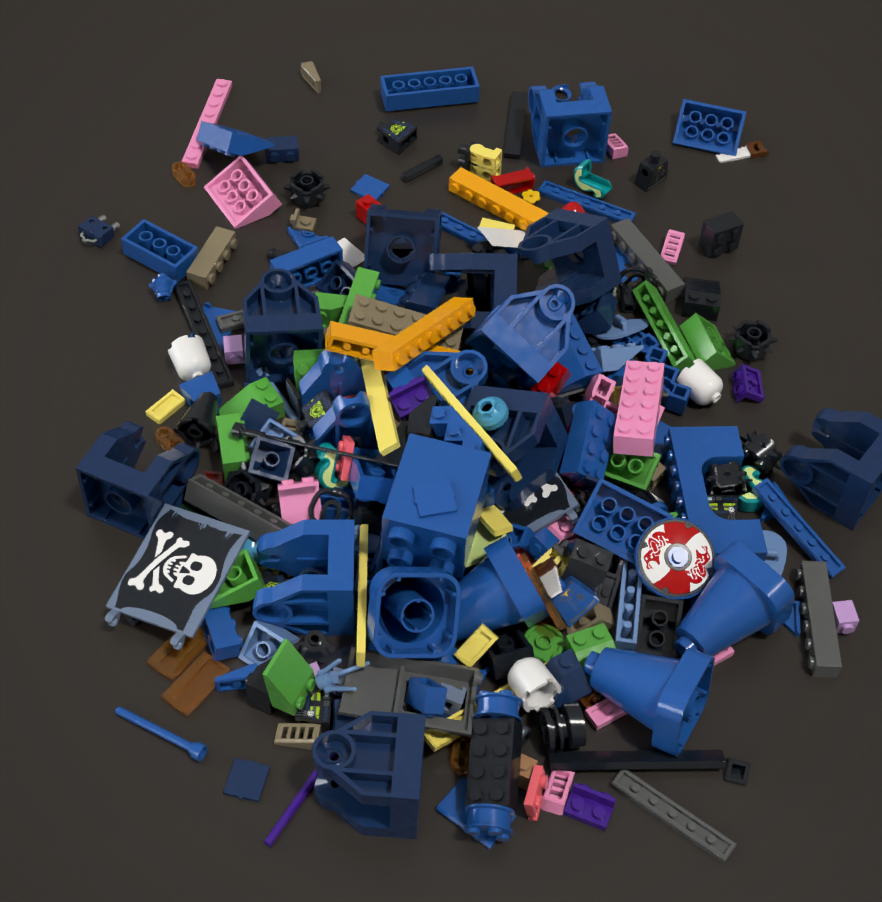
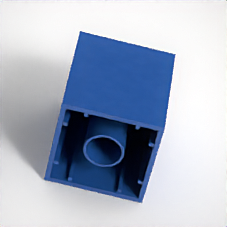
M412 433L409 434L382 516V559L387 560L389 566L438 567L455 578H463L487 495L492 453ZM450 480L452 491L456 494L454 499L457 512L420 518L417 505L414 504L413 486Z

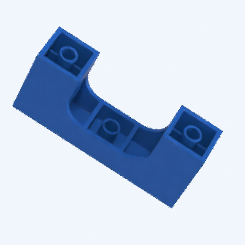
M737 426L669 427L667 435L664 436V447H661V458H664V466L667 467L665 472L668 476L667 488L671 490L670 503L674 505L673 512H677V518L690 520L703 528L713 541L717 556L732 542H739L765 561L768 551L760 519L727 520L717 516L709 506L705 489L704 475L708 471V466L712 464H728L731 461L738 462L739 466L742 465L744 452Z

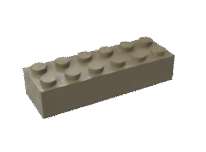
M356 294L347 325L395 336L426 316V314ZM461 325L434 345L458 350L464 326Z

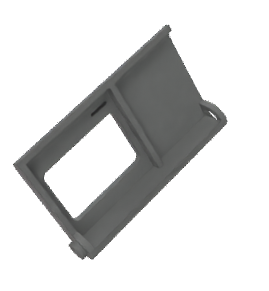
M351 647L348 668L356 665L357 647ZM365 649V662L369 661L370 665L346 674L344 687H357V691H343L338 715L359 718L370 711L419 714L403 710L406 685L409 683L410 677L430 678L439 684L442 682L460 690L463 687L467 688L463 720L459 721L436 716L426 717L425 730L471 737L476 688L481 686L483 673H479V668L423 658H387L376 650Z

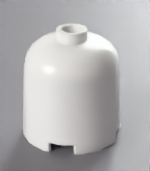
M184 335L171 343L172 347L168 349V353L181 379L189 381L210 372L211 361L202 337L195 335V337L188 338L187 335Z
M696 359L693 361L694 365L692 367H685L676 381L679 384L692 388L690 399L698 405L705 406L712 402L716 403L721 398L720 393L723 389L722 379L702 359Z
M527 657L518 660L508 673V684L515 696L522 699V707L526 712L534 709L538 712L539 708L543 706L548 708L555 702L553 697L557 693H561V685L537 658Z

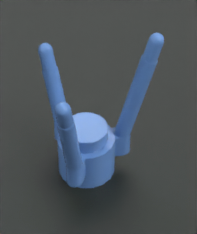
M339 658L324 669L318 670L315 681L318 688L324 690L325 693L332 691H357V687H335V685L338 683L339 676L363 667L355 665L339 672L332 671L331 669L342 661ZM369 661L365 662V667L370 665Z

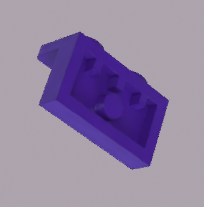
M744 364L734 370L732 382L735 401L740 402L745 397L757 402L763 401L765 398L760 370Z
M423 376L412 379L405 386L394 388L389 393V398L400 420L409 417L411 411L433 394Z
M574 783L563 815L605 831L616 799L606 792L593 790L586 784Z

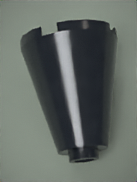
M212 392L201 393L178 422L177 432L187 442L193 444L196 441L200 442L199 445H208L213 441L218 398Z

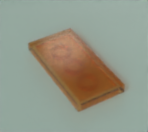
M526 554L520 555L519 560L540 595L558 631L566 628L564 621Z

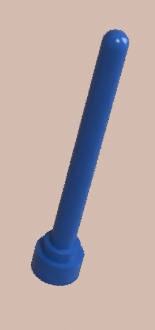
M117 707L115 710L117 715L187 750L191 758L199 762L203 760L208 751L207 745L201 742L191 743L123 707Z

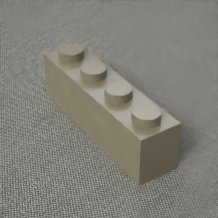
M218 226L215 227L186 272L187 280H191L194 287L208 290L209 286L214 283L216 275L222 271L223 264L229 260L230 253L237 247L238 240L236 239L235 231Z

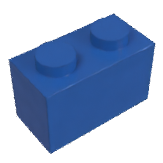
M410 677L406 703L411 705L413 710L422 712L421 715H426V717H435V714L443 715L447 688L430 678Z

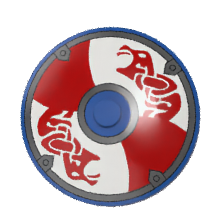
M673 517L653 523L641 534L634 551V565L639 579L649 591L659 597L684 600L703 591L715 573L713 564L717 555L713 541L703 528L690 520Z

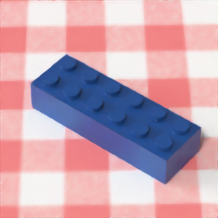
M473 67L380 76V92L385 111L479 102L480 86Z

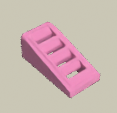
M615 133L608 135L606 149L611 158L626 157L629 149L626 143Z
M671 229L668 230L661 252L662 258L667 263L676 265L685 233Z
M552 770L543 796L541 807L543 811L563 815L575 772ZM555 777L565 779L567 782L555 779Z

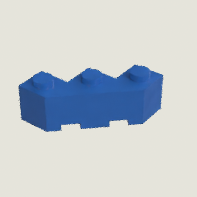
M651 345L644 362L664 363L661 404L666 410L683 415L689 402L692 388L677 383L676 380L680 369L665 364L668 350Z
M433 406L429 425L437 436H445V442L489 452L482 439L452 406Z

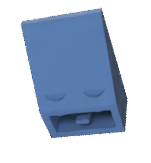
M627 343L625 347L624 345L616 344L598 346L591 349L603 373L619 370L626 364V361H629L640 352L644 345L636 346V343Z

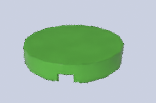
M551 625L532 626L524 635L533 647L534 658L539 659L542 663L548 662L551 658L564 651L563 635L557 628Z

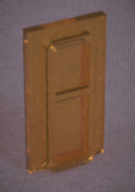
M201 625L193 639L185 637L181 650L174 649L173 645L170 644L172 636L176 634L174 632L149 658L147 664L174 681L208 644Z
M204 651L161 697L183 714L189 716L216 687L215 678L229 673L230 668L219 661H214L213 657Z

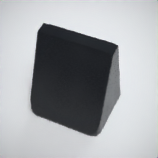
M728 757L724 780L746 785L751 763Z

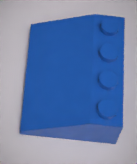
M683 99L672 144L736 156L746 111Z
M202 120L197 140L201 141L203 146L231 157H235V154L243 156L275 146V143L247 132Z
M573 312L570 320L569 347L557 361L569 370L571 377L558 394L586 387L593 376L603 373Z
M600 478L572 532L634 564V551L641 534L653 523L665 518H672L673 515Z

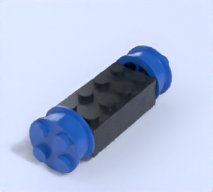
M500 690L499 692L479 691L474 699L477 704V713L473 715L465 799V812L468 814L467 825L463 827V831L474 836L476 841H488V837H494L498 841H509V838L514 834V831L510 829L511 818L517 814L523 734L519 708L523 706V701L521 698L513 695V692L510 690Z

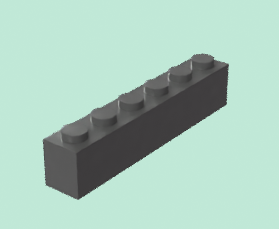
M627 218L611 224L613 242L618 246L620 252L624 253L634 267H650L653 270V274L658 277V282L654 287L657 288L663 301L666 303L682 297L685 283L631 220ZM646 277L649 283L653 281V279Z
M202 474L188 479L184 497L185 501L224 523L249 530L251 532L249 537L253 538L256 542L264 534L277 532L293 525Z
M802 561L799 569H796L795 577L796 581H799L798 597L802 600L800 613L804 615L803 632L807 636L805 649L809 650L808 668L811 669L812 677L837 678L842 669L827 565L826 562Z

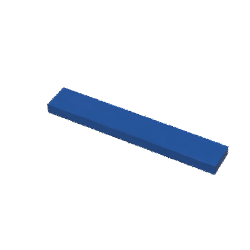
M546 180L538 189V192L543 197L565 205L570 202H577L583 207L585 212L608 217L609 221L615 223L627 218L633 222L636 218V213Z
M442 212V231L472 246L479 242L488 241L480 230ZM504 247L506 253L518 254V257L520 256L518 249Z
M768 478L752 488V492L812 561L826 562L829 580L846 568Z

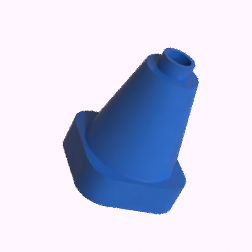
M506 536L486 546L484 550L487 556L458 582L461 589L456 642L468 639L482 623L491 631L525 622L529 628L550 616Z
M732 542L714 559L713 568L715 573L677 627L676 634L678 640L674 642L676 650L683 656L686 649L690 647L713 657L759 630L767 635H772L791 616L795 598L792 588L780 574L749 548L739 542Z
M386 567L380 570L374 576L369 586L367 637L369 642L381 655L387 658H439L448 654L453 649L457 640L461 589L458 581L445 570L438 567Z
M605 647L601 653L592 651L589 654L583 671L585 676L591 678V688L653 731L651 742L653 747L678 757L705 708L710 692L715 658L690 647L686 649L681 659Z

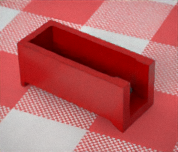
M528 167L524 170L498 176L491 175L492 184L511 194L522 193L529 189L533 190L535 175L531 173Z

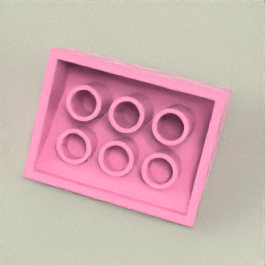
M239 156L204 186L205 190L235 229L269 216L282 205L244 156Z

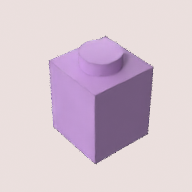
M242 335L223 336L227 365L244 363Z
M853 601L832 602L837 633L849 634L854 632L859 623V618Z

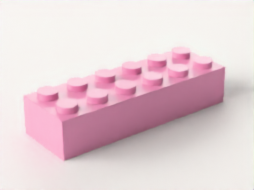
M626 361L613 436V453L653 457L664 383V363Z

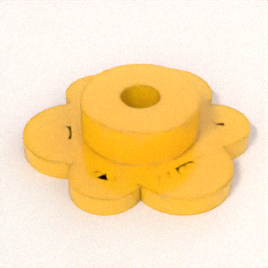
M529 189L522 192L523 200L530 204L540 201V193L538 191Z

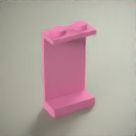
M304 477L300 482H294L293 479L282 480V484H278L282 519L291 524L302 520H310L308 508L313 496L319 490L318 479L314 480V477ZM320 498L313 512L317 520H320L321 516Z

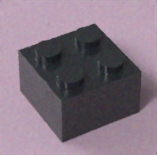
M733 211L704 220L698 246L708 258L738 249L744 223Z

